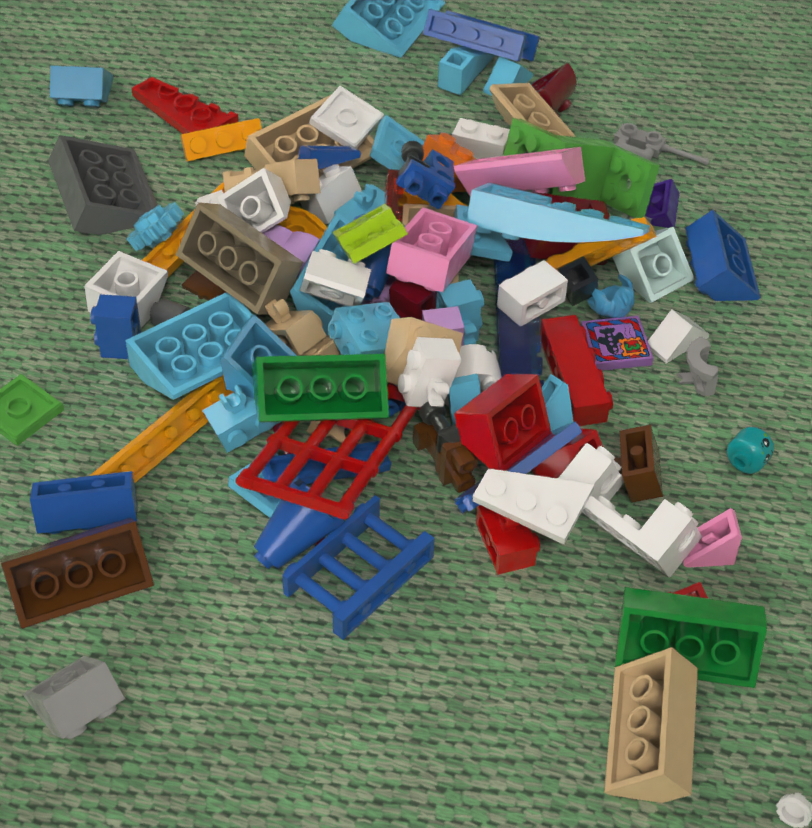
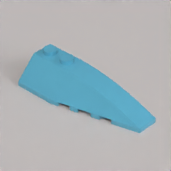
M487 183L472 189L466 222L477 225V232L491 233V231L502 233L503 238L510 240H519V237L551 242L612 241L643 236L649 232L650 225L618 216H609V220L604 219V214L594 209H581V212L575 210L576 204L569 202L551 203L552 197L493 183Z

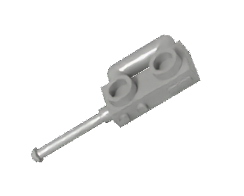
M632 123L622 124L614 135L613 143L649 161L652 157L658 158L662 151H668L704 163V165L709 164L707 157L703 158L670 147L666 144L667 138L662 137L659 132H646L637 129V126Z

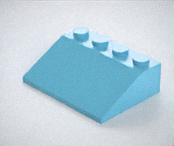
M350 0L337 16L332 26L352 42L401 58L424 30L429 9L439 11L445 2L443 0Z
M226 292L125 340L129 365L146 385L174 400L223 375L220 358L253 314L244 304Z

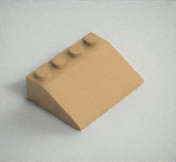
M330 96L249 135L244 156L255 169L265 167V164L299 159V146L301 145L342 146L309 124L311 116ZM370 134L357 148L361 152L360 158L339 163L338 165L354 168L371 159L370 153L374 139ZM325 168L318 169L319 177L324 174L323 170Z

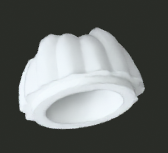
M801 793L784 795L776 804L778 808L776 812L780 820L794 828L808 826L812 820V803Z

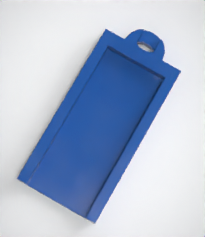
M576 421L552 430L551 434L506 471L527 474L582 433V430ZM482 479L454 499L462 514L479 506V504L473 502V494Z

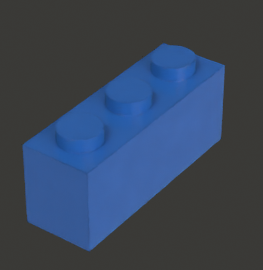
M132 471L35 482L32 484L30 503L37 534L47 532L57 534L64 530L72 529L90 530L97 526H104L127 518H132L137 522L138 502Z

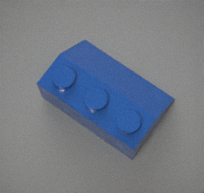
M714 210L685 228L688 238L686 245L692 256L690 263L697 278L695 285L703 295L707 294L714 301L759 300L761 298L746 239Z

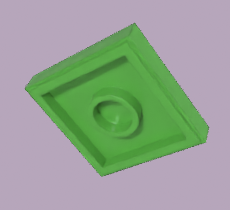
M20 374L0 389V434L18 446L64 411L63 403Z

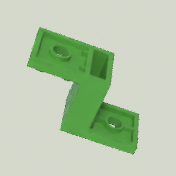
M513 118L503 156L524 154L526 150H528V153L581 147L585 181L576 184V189L560 192L559 187H551L547 194L604 201L605 204L633 218L645 217L660 165L606 140L555 135L523 119ZM628 179L631 180V186L629 189L627 187Z

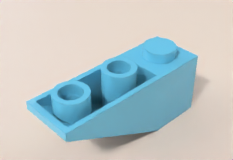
M465 46L451 48L439 62L438 87L461 95L495 55Z

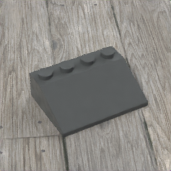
M59 135L48 162L74 231L83 234L102 235L135 228L133 225L139 220V217L158 205L134 149Z

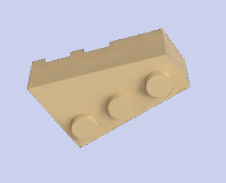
M293 159L265 164V167H263L281 177L291 200L290 205L294 204V202L310 201V195L321 193L317 159ZM253 167L243 168L244 171L223 172L225 192L263 168L254 170Z

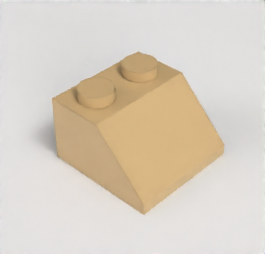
M413 317L391 319L384 353L386 357L387 383L398 386V378L404 372L408 353L413 349L417 337L453 339L458 353H460L463 333Z

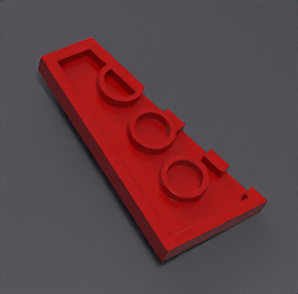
M154 77L132 87L133 97L182 134L239 122V115L230 111L227 114L220 110V106L214 103L204 104L199 101V97L191 93L189 95L179 93V88Z

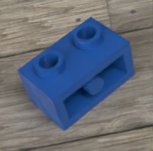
M100 294L97 306L92 307L90 316L91 324L96 326L94 343L96 346H99L102 358L128 359L125 340L141 333L137 299L132 296Z

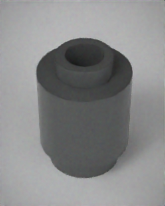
M162 298L159 302L153 304L150 310V318L152 319L153 326H156L191 308Z

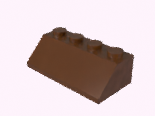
M132 518L123 519L0 558V564L21 629L154 586L138 528Z

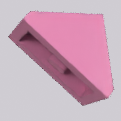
M730 508L697 527L702 538L684 559L683 564L685 567L734 565L742 536L735 511Z

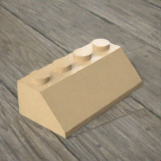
M530 83L492 84L489 89L496 109L509 125L512 124L513 118H519L555 135L576 137Z
M672 647L615 667L604 790L607 795L665 803L692 794L698 668Z

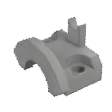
M699 337L692 341L687 349V363L690 372L677 373L676 376L682 378L679 384L694 383L698 394L703 396L714 395L719 370L717 366L707 364L711 345L708 340Z

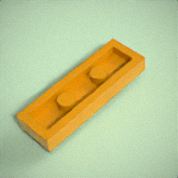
M260 118L181 134L180 138L186 161L246 149L248 136L262 129Z

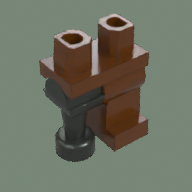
M426 402L419 410V415L424 422L413 426V444L418 451L425 448L428 450L435 461V469L443 486L452 483L458 493L466 491L475 485L476 479L472 475V471L477 467L478 459L461 443L456 424L451 426L445 419V407L430 406L429 402Z

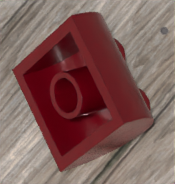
M566 63L531 83V86L558 115L557 110L560 113L572 104L568 98L576 89V75L570 64Z

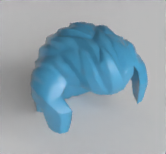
M622 274L618 275L622 286H608L601 291L595 289L592 293L593 297L587 300L591 309L600 316L607 318H621L630 313L635 299L633 284L627 277Z

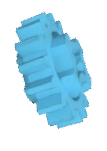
M175 202L168 204L165 208L159 204L139 217V220L133 225L135 231L129 234L127 241L135 251L141 250L145 246L153 248L172 235V232L177 229L176 222L182 219L184 213Z

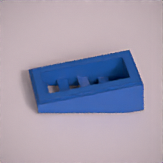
M299 146V159H317L318 169L361 157L359 150L349 146Z

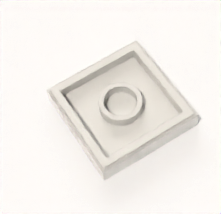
M339 86L311 116L309 124L342 146L357 149L377 127L384 114L342 86Z

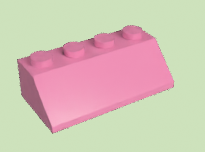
M581 147L481 158L454 166V171L469 196H471L472 189L487 183L519 190H532V192L548 193L551 187H559L560 192L575 190L576 184L585 181Z

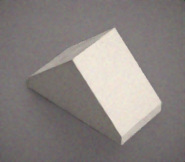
M671 309L648 340L650 350L665 363H668L686 352L691 342L699 337L707 339L709 333L689 317Z

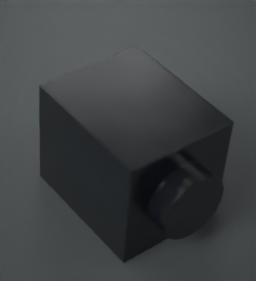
M584 256L558 269V272L568 279L566 297L572 306L592 297L593 291L598 289V278Z

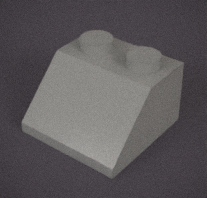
M82 656L23 693L25 699L51 733L61 739L65 737L71 739L80 735L86 730L87 723L96 717L102 719L117 710L116 705L125 699L106 663L86 656Z

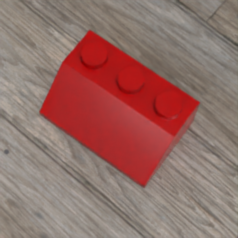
M506 374L454 413L461 443L489 469L506 471L552 433L538 374Z

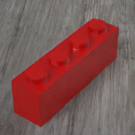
M576 315L541 319L539 341L552 375L568 384L573 422L576 421L578 426L607 422L609 410L613 409V398L611 392H606L604 387L602 370L596 367L594 349L588 347L585 327L580 326Z

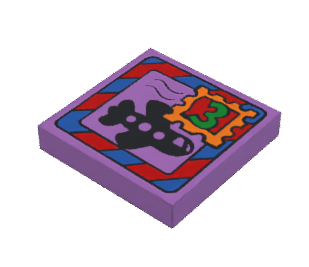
M639 316L581 321V326H584L586 329L588 347L594 349L597 369L612 370L652 365L653 355Z

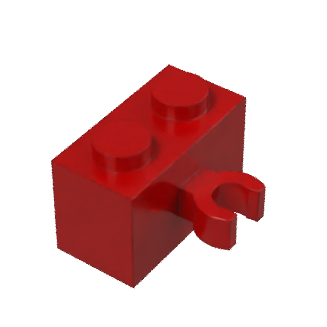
M479 505L477 507L476 525L497 575L535 566L537 552H540V541L535 532L531 533L530 528Z

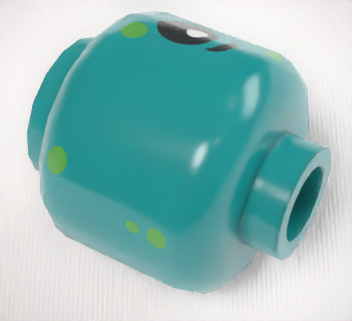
M746 427L728 444L726 450L727 457L737 470L748 474L757 473L772 458L774 443L765 431L757 427Z

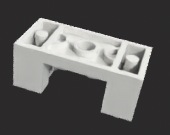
M586 443L558 479L594 484V490L582 513L670 578L702 538L697 528L699 523L692 517L693 513L679 502L672 505L664 499L643 527L627 514L622 518L615 510L616 507L610 502L611 498L624 483L622 475L619 473L622 467L614 461L615 457L608 450L600 445L595 449Z

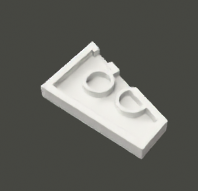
M488 469L473 494V502L564 545L594 490V484Z

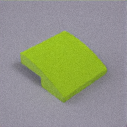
M385 203L332 232L341 248L354 264L408 234L403 223L396 219L391 208Z

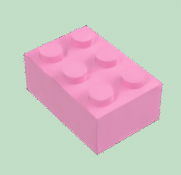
M422 207L405 226L408 234L392 243L386 274L395 276L403 282H413L422 285L429 291L443 292L470 258L477 225Z

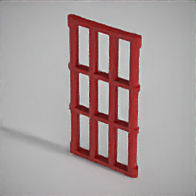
M387 383L388 400L392 398L405 402L402 393L398 390V386ZM405 405L391 427L373 422L375 419L321 421L305 443L288 438L300 421L283 422L275 434H271L267 438V444L249 467L243 469L237 476L236 484L245 489L254 490L345 520L354 510L355 502L371 478L376 477L378 474L379 466L395 442L401 440L403 430L421 407ZM335 424L352 429L336 452L319 447ZM364 434L382 438L367 462L349 457ZM278 450L296 454L276 482L258 477ZM309 459L327 464L307 492L289 487ZM340 468L358 474L339 502L321 497Z

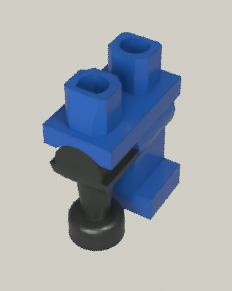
M408 141L401 149L402 159L405 163L397 173L399 177L396 179V184L404 188L407 193L413 196L416 195L429 202V205L440 209L455 188L453 161L433 149L426 159L422 161L424 157L423 146L417 141Z

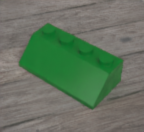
M385 354L256 357L252 364L254 400L259 423L389 418Z
M625 587L620 613L615 667L672 647L698 668L697 680L755 688L767 631L765 607Z

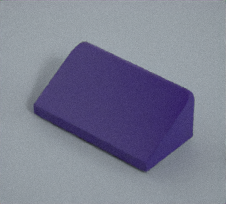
M672 179L654 184L645 214L646 217L652 218V226L675 228L679 191Z

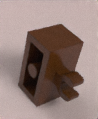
M651 424L620 430L621 458L615 457L614 461L622 467L619 473L622 475L631 503L663 497L659 448Z

